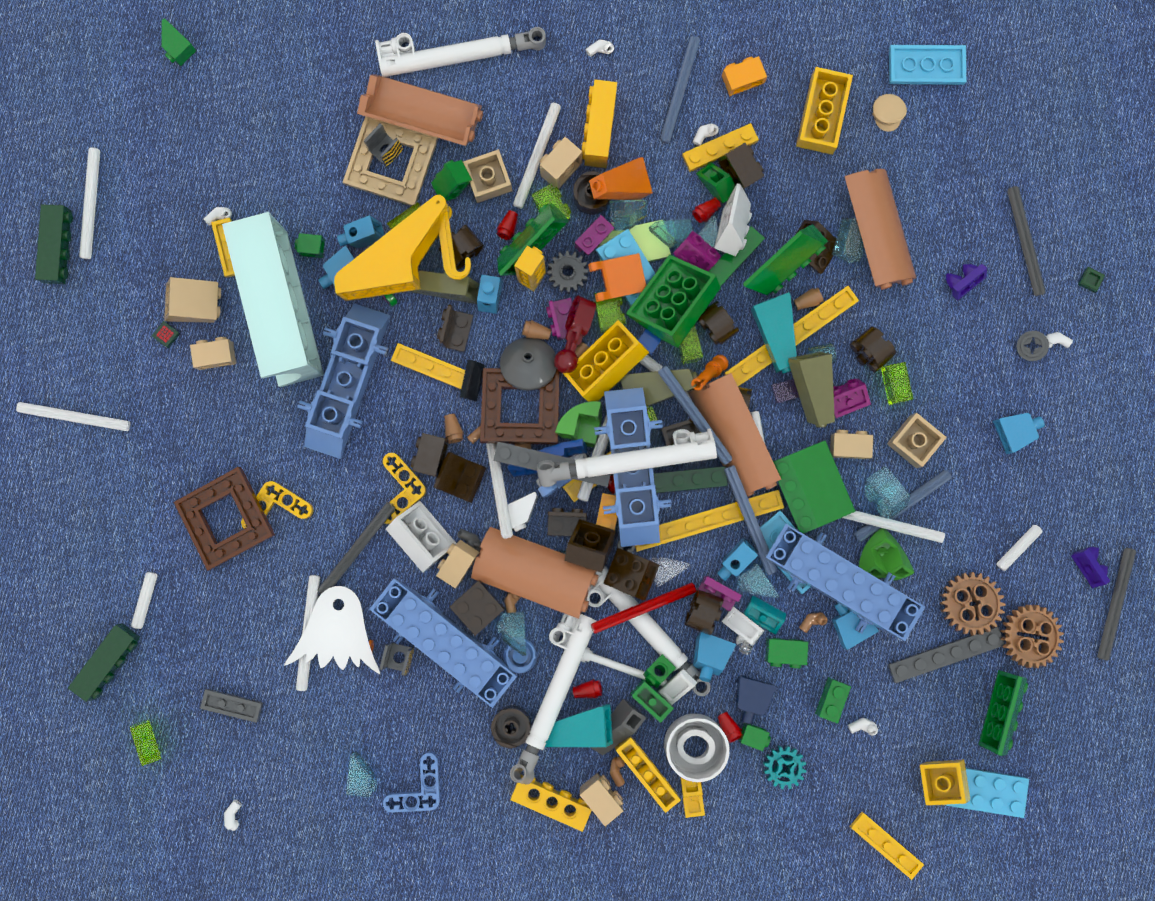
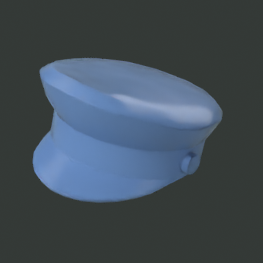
M516 638L507 644L503 653V660L513 672L526 673L534 667L537 660V651L531 641L525 638Z

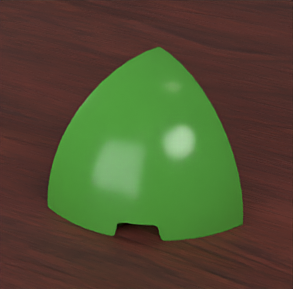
M585 402L571 408L559 421L555 433L564 439H583L587 447L595 448L599 435H595V432L601 431H595L594 428L601 427V402Z
M879 529L866 543L859 561L861 569L878 579L886 578L888 572L896 576L894 580L914 574L913 567L904 550L886 529Z

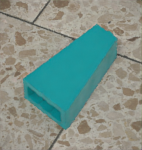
M788 292L757 304L751 309L776 373L782 371L783 374L791 371L788 358L797 356L791 295Z
M610 704L555 721L550 736L546 740L545 747H608L612 745Z

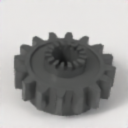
M566 251L565 256L560 252L558 259L556 257L552 258L554 264H548V267L552 270H548L547 275L552 276L549 278V282H554V289L559 287L561 293L563 290H567V293L570 294V290L577 292L578 286L584 287L582 281L588 280V277L584 275L589 274V270L584 269L587 266V262L582 263V256L576 258V252L571 256L569 251ZM565 269H571L573 271V274L571 276H566L563 274V271Z

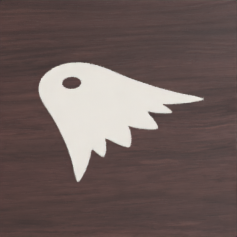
M334 586L325 590L319 596L308 624L284 666L293 663L305 654L307 663L318 654L320 668L326 666L334 656L339 668L344 670L350 656L357 667L360 666V659H362L367 666L380 674L367 638L361 603L352 590L343 586ZM336 599L343 600L344 607L342 610L334 609L333 602Z

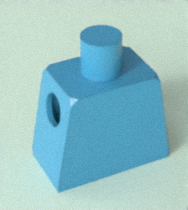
M369 215L344 225L345 233L338 235L337 239L340 246L349 244L355 248H362L374 244L385 234L382 223Z
M344 246L323 264L327 274L318 279L323 289L334 284L336 273L354 259L347 246Z
M481 275L477 296L478 311L497 314L503 278Z
M1029 413L993 420L1006 454L1017 452L1038 439L1037 430L1045 426L1040 416L1032 419Z
M742 538L722 560L724 566L717 574L724 581L732 574L737 577L758 556L757 550ZM733 560L739 561L737 565H733L731 562Z
M836 603L834 605L839 615L834 617L832 622L843 649L848 650L879 632L876 626L867 624L863 633H859L855 629L861 619L841 604Z
M700 632L696 638L693 666L701 669L699 679L710 682L712 674L719 676L724 670L736 644Z

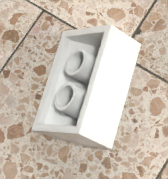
M737 183L723 208L714 247L733 256H736L738 251L743 250L747 240L744 237L748 233L749 226L747 224L752 216V213H750L751 203L741 184Z
M421 501L396 517L386 528L388 533L422 573L446 555L452 543L457 544Z

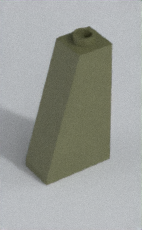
M418 270L421 289L409 291L477 304L480 284L467 276L461 280H454L447 274Z
M816 352L788 358L807 422L815 424L816 427H826L827 424L835 422L832 354Z
M692 369L670 370L685 392L694 390L697 384L692 386L691 382L698 376L696 371L693 372ZM658 371L626 374L620 380L623 389L643 387L646 408L675 397L658 374Z

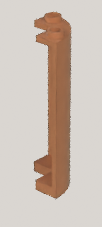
M377 74L370 75L367 92L361 95L357 114L464 146H467L469 142H473L477 122H481L483 117L482 105Z
M875 169L871 172L865 170L844 176L875 286L877 288L881 287V290L892 287V283H901L902 286L913 283V279H917L887 171L885 169Z
M732 373L706 384L699 391L693 390L688 392L694 405L732 456L731 462L726 465L722 463L723 467L726 466V468L735 466L747 497L763 487L767 490L776 486V482L781 480V477Z
M489 527L480 545L479 556L476 557L474 562L472 579L578 619L582 612L587 611L589 606L587 596L591 586H595L598 581L599 575L596 574L597 571L564 561L565 554L512 535L511 538L504 539L500 530Z

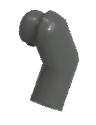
M460 529L457 537L465 540L469 546L480 552L481 543L478 536Z

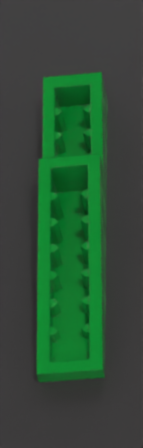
M752 226L749 227L748 233L744 237L747 240L744 249L739 250L736 256L725 253L708 271L717 276L720 287L765 239Z

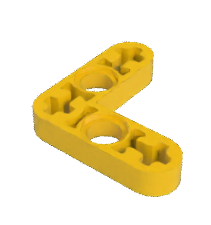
M395 453L386 454L383 458V465L404 490L390 501L400 513L397 514L395 511L391 515L392 520L387 519L384 522L385 524H390L396 517L416 504L426 494V487L400 456ZM389 457H396L395 463L399 467L401 464L403 465V467L399 468L396 471V473L393 472L394 470H396V468L393 465L388 466ZM403 470H407L410 474L407 481H402L399 477ZM413 478L416 479L413 482L414 485L422 487L420 495L417 493L413 494L414 488L411 485L408 488L406 487L407 484L412 482ZM401 497H405L408 500V505L405 508L398 506L397 502Z
M266 482L256 496L258 501L266 503V509L264 510L266 516L275 503L301 519H307L313 514V506L309 502L277 482ZM269 486H270V487L275 486V487H274V490L277 491V492H279V493H281V494L279 495L278 500H276V498L278 497V495H276V494H274V493H271V494L269 495V492H270V491L268 490V487H269ZM285 495H291L293 498V502L289 506L283 503ZM298 500L300 501L298 503L299 506H307V514L304 513L301 515L302 511L299 508L295 507ZM242 518L241 525L245 529L247 525Z

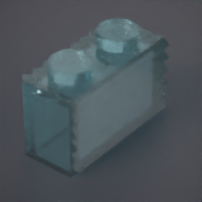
M842 219L832 255L848 263L859 262L863 256L864 244L857 219Z

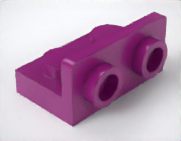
M600 215L575 241V248L579 252L583 250L587 255H590L614 230V227Z
M694 231L688 235L673 253L679 259L705 271H709L721 257L715 248L706 243Z
M571 298L554 302L551 300L549 301V306L546 307L548 318L552 317L554 323L550 325L552 335L557 336V340H562L566 337L567 330L565 329V324L572 305Z
M851 379L841 386H833L835 418L871 405L866 384L860 379Z
M708 576L704 577L698 588L724 599L722 607L728 611H731L735 602H739L742 596Z

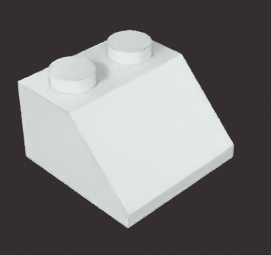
M536 492L508 504L511 527L515 532L526 528V523L531 518L538 498Z

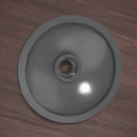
M521 338L515 340L505 348L501 355L500 369L502 376L511 386L526 391L540 389L547 385L556 373L557 369L554 364L556 354L549 344L540 339ZM530 356L531 359L527 360L525 357Z

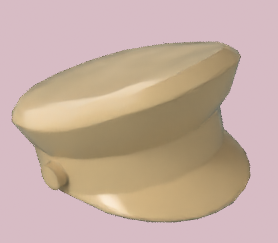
M884 94L875 100L872 115L880 129L891 132L898 128L901 120L906 115L907 108L900 97L894 94Z

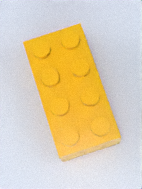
M815 67L811 75L796 147L833 155L838 146L853 75Z
M594 79V86H590L589 103L586 112L587 123H585L584 141L586 142L582 143V159H585V166L607 168L617 82Z
M617 320L578 358L576 370L563 374L583 398L588 402H598L604 396V392L609 391L649 351Z

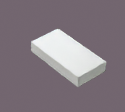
M734 606L721 621L752 646L764 632L761 627Z
M682 669L662 686L658 692L673 705L695 687L697 682Z

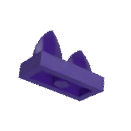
M963 264L964 278L956 274L946 273L947 284L952 290V296L957 301L987 278L986 266L983 264L979 266Z
M1088 547L1071 555L1092 588L1103 586L1110 582L1107 576L1108 566L1099 564L1097 561L1100 550L1097 547Z

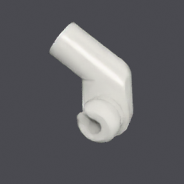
M598 40L585 50L589 57L597 52L610 54L614 51V45L609 41Z
M715 124L701 126L692 143L700 146L704 138L718 133V126Z
M216 207L203 220L211 226L213 221L231 218L232 212L229 208Z
M1059 332L1046 335L1049 348L1057 343L1068 348L1073 342L1072 339Z
M861 718L848 724L852 734L859 730H863L871 736L878 733L877 725L866 718Z
M236 799L233 800L224 812V826L232 831H235L239 826L238 820H235V814L242 806Z

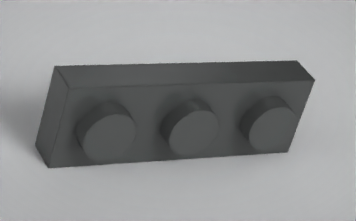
M205 689L200 709L257 723L263 702Z

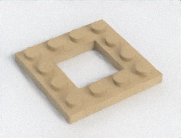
M365 116L343 179V184L415 207L439 138ZM380 123L383 125L387 135L393 140L398 138L401 145L414 148L402 182L368 171L373 155L368 151L364 139Z

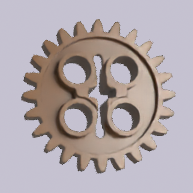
M974 572L969 573V577L966 573H963L962 579L958 575L955 576L956 582L953 580L948 581L951 587H944L947 593L940 595L945 598V601L940 602V604L945 605L941 612H947L948 614L944 619H951L949 626L956 624L955 630L960 631L963 628V634H967L970 630L971 636L976 635V631L979 635L984 634V630L990 632V626L993 628L997 627L995 621H1002L998 614L1005 613L1000 607L1006 604L1000 602L1004 595H998L1001 588H994L995 581L989 583V576L982 579V573L977 574L975 577ZM977 587L981 588L983 591L981 597H978L976 595L975 590ZM959 591L964 595L962 602L957 599ZM975 601L976 605L970 606L969 602ZM983 606H985L988 609L987 616H984L981 613V608ZM964 610H966L970 616L967 621L962 617V613Z
M1039 605L1019 606L1018 610H1012L1013 616H1006L1009 622H1003L1006 629L1001 630L1005 634V637H1002L1001 640L1006 641V644L1002 647L1009 648L1006 655L1012 656V661H1018V665H1025L1027 668L1045 667L1046 662L1052 663L1051 656L1058 657L1055 651L1062 650L1058 643H1064L1063 640L1059 639V636L1064 635V633L1058 631L1062 627V625L1056 624L1058 618L1052 617L1053 612L1047 611L1046 607H1040ZM1024 621L1026 622V628H1025V629L1023 628V622H1024ZM1042 624H1043V626H1044V631H1043V632L1041 631V626H1042ZM1017 632L1037 636H1044L1048 639L1047 641L1041 639L1018 636ZM1022 640L1024 643L1023 648L1020 647V643ZM1039 644H1041L1042 647L1040 652L1038 649Z

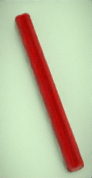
M694 583L687 584L591 624V629L596 634L696 592V587Z

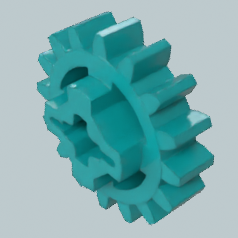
M780 745L778 746V751L772 748V755L766 754V757L769 759L768 762H763L767 767L763 771L765 774H769L767 780H773L772 784L775 787L779 783L781 789H784L785 785L791 789L792 783L798 786L797 780H804L801 773H806V770L802 768V766L806 765V762L801 760L803 755L801 753L797 754L795 748L790 751L788 745H786L785 750ZM781 755H790L792 757L783 758ZM775 760L776 764L775 767L772 769V765ZM784 763L787 765L788 768L786 771H784L782 767V764ZM797 766V771L794 775V768ZM782 776L788 777L787 780H781L778 778H781Z

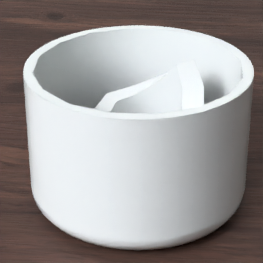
M696 713L686 714L676 719L666 732L664 739L665 754L670 766L680 777L692 782H704L715 778L726 766L729 758V743L723 730L710 717ZM691 736H699L706 740L707 748L701 756L692 757L684 751V742Z

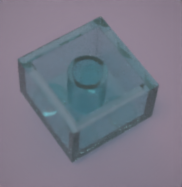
M886 466L866 479L865 496L870 502H875L878 506V512L883 517L886 516L888 519H891L908 507L909 493Z

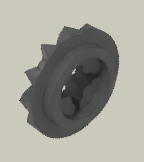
M1039 331L1025 332L1017 341L1018 354L1028 361L1042 359L1049 349L1047 337ZM1032 338H1034L1036 345L1042 346L1035 348L1033 354H1031L1030 348L1024 346L1030 344Z

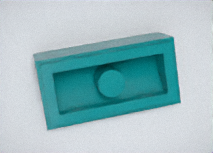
M755 596L751 597L743 612L755 624L775 635L786 618L785 612Z

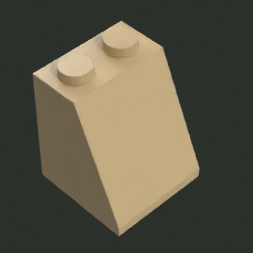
M170 277L166 283L164 321L214 323L220 317V306H217V299L221 298V288H218V282Z

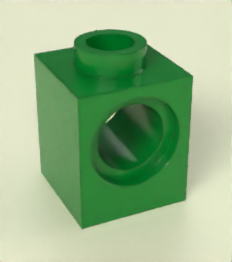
M299 233L298 239L295 240V250H297V253L305 257L323 258L325 239L322 235Z
M662 654L644 672L643 676L649 685L658 688L676 667ZM654 669H659L662 672V676H657Z
M744 723L741 731L743 736L739 738V742L763 751L764 747L767 748L771 739L769 732L758 726Z

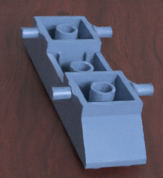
M354 303L347 315L342 318L341 324L336 330L324 328L323 335L332 337L334 344L320 390H317L311 404L300 400L297 408L308 411V418L305 424L304 447L339 459L342 458L352 426L359 429L362 427L359 424H363V421L355 418L377 354H387L388 347L381 346V342L390 315Z
M643 387L605 391L606 426L594 427L595 431L603 430L595 432V435H608L611 454L649 449L651 445V429L663 428V424L654 425L662 423V420L650 421L647 416ZM653 468L614 473L616 502L612 506H603V510L611 509L604 511V515L616 513L618 517L621 547L660 543L658 514L660 508L671 507V504H663L671 503V499H658L654 484Z
M785 524L766 558L793 578L787 587L788 590L791 589L794 592L799 583L806 584L856 614L861 619L855 629L862 634L867 624H871L906 641L925 606L890 586L896 576L888 572L885 580L881 581L824 547L822 544L827 537L826 534L820 532L814 541L788 524Z
M394 578L369 610L398 632L394 639H392L394 642L397 640L396 644L399 645L403 638H406L457 679L458 682L453 687L454 690L457 689V693H460L461 689L465 686L493 708L517 677L493 650L500 640L497 639L494 642L496 637L493 636L487 645L479 642L446 617L435 606L433 600L437 597L439 591L433 588L426 597Z

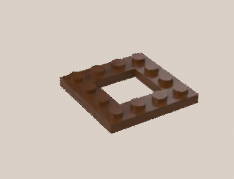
M483 368L480 443L558 444V434L555 431L559 415L560 372L556 370L553 379L544 387L537 389L540 390L539 424L501 423L502 389L517 388L511 386L504 379L500 368Z
M236 467L174 502L207 571L275 536L242 467ZM231 494L247 528L217 543L202 509Z

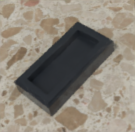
M467 360L460 392L461 398L477 402L483 368L485 367L484 364Z

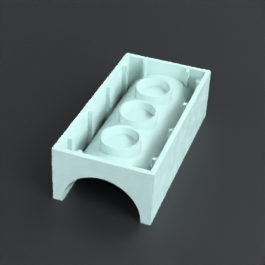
M269 212L222 224L261 378L276 376L278 386L283 387L324 376L287 231Z

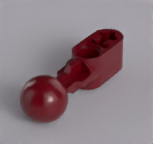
M579 295L572 302L565 324V329L567 330L565 348L559 351L554 358L555 367L561 373H571L576 370L578 366V356L575 353L576 348L581 343L583 336L588 333L596 310L595 302Z

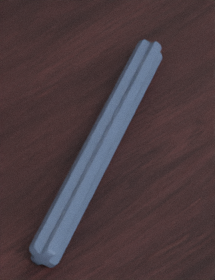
M695 36L690 37L660 141L666 144L670 143L700 42V38Z
M667 366L662 367L658 374L698 430L703 433L707 432V429H711L718 458L724 465L731 462L732 456Z
M734 465L724 469V472L767 575L773 574L777 571L774 563L766 558L769 548Z
M944 470L879 515V517L895 519L952 479L951 474ZM866 524L856 531L854 536L859 542H862L879 530L880 527Z

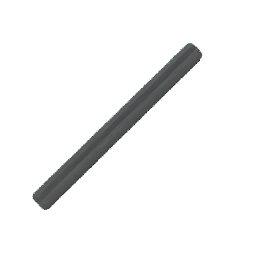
M1018 186L1009 188L1007 192L1035 296H1041L1046 293L1020 190Z
M387 502L318 588L320 594L335 586L395 510L393 504Z
M1125 548L1097 655L1099 659L1106 661L1110 659L1136 556V550L1131 548Z

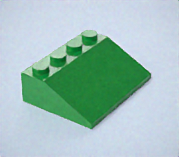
M554 204L543 205L538 211L540 214L535 219L531 218L526 223L524 231L522 233L518 232L512 238L513 242L501 249L499 252L501 255L497 258L498 272L501 276L516 275L514 265L527 246L533 248L534 246L542 250L570 221Z
M813 224L800 230L750 276L743 285L765 295H769L772 292L776 294L784 287L782 283L786 279L791 281L797 275L795 272L800 267L804 269L811 262L810 258L814 254L818 256L826 249L824 245L828 240Z
M669 254L629 308L626 315L661 340L678 348L721 287L716 275Z
M826 440L773 461L781 477V480L778 481L799 532L804 534L856 512Z
M998 670L978 745L1000 756L1007 755L1008 750H1011L1013 731H1016L1018 726L1017 716L1023 707V694L1026 693L1028 688L1027 678Z

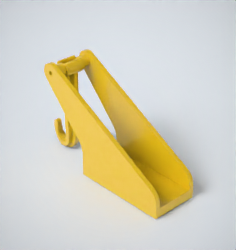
M441 195L433 196L338 271L334 278L336 294L345 301L421 289L418 267L438 236L440 237L445 273L454 280H461L469 275L471 271V260L469 257L465 259L464 271L458 272L456 270L449 221L452 216V209L448 206L446 199Z

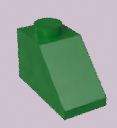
M164 18L162 20L161 47L166 51L164 55L172 63L176 61L182 66L196 52V49Z
M710 162L698 171L696 175L714 198L725 203L732 194L735 184L728 173Z

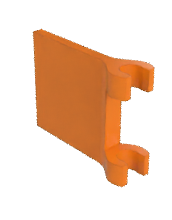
M639 253L588 264L590 272L601 270L606 292L595 294L596 302L641 293L646 287Z

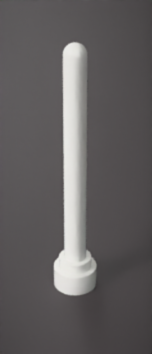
M586 648L581 662L593 661L645 680L643 676L644 671L596 655L590 648ZM665 679L660 685L664 686L667 680Z

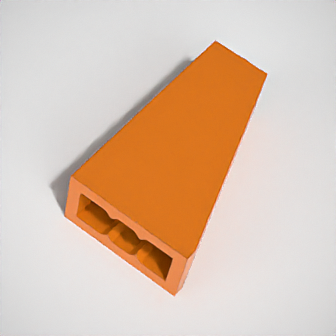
M643 157L620 165L589 180L594 199L640 200L653 193Z

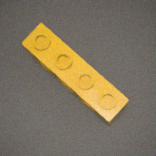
M527 246L514 267L518 282L534 292L546 274L545 260L541 250L534 246L533 248Z
M632 736L615 747L620 757L665 813L681 801L677 792Z
M535 777L530 784H516L511 795V801L583 832L592 810L581 797L579 799L573 798L570 792L565 790L557 791L553 789L554 786L550 783L543 782L542 784L535 781ZM537 789L540 794L538 797H531L529 791ZM555 797L558 802L555 805H549L547 799ZM567 805H573L576 809L573 813H567L564 808Z

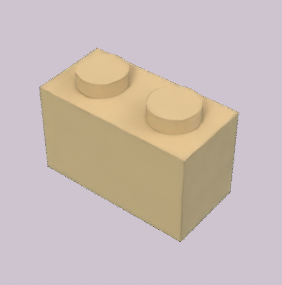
M226 337L215 338V341L212 342L199 340L196 341V344L190 345L193 368L197 370L236 364L233 341Z
M837 430L836 433L831 434L830 452L832 457L871 459L873 454V435H867V431H856V434H848V430Z
M459 540L456 545L452 543L446 552L449 556L446 560L443 558L437 567L439 572L436 576L455 589L461 583L480 553L462 540Z

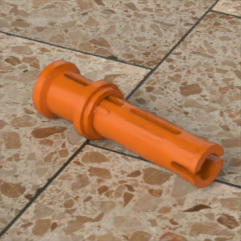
M716 355L712 361H709L705 366V370L692 380V386L697 384L694 389L701 390L712 378L718 377L722 371H725L729 365L727 358L723 355Z

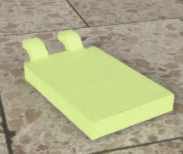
M663 220L613 230L598 246L600 247L626 229H629L648 262L666 259L669 254L671 255Z

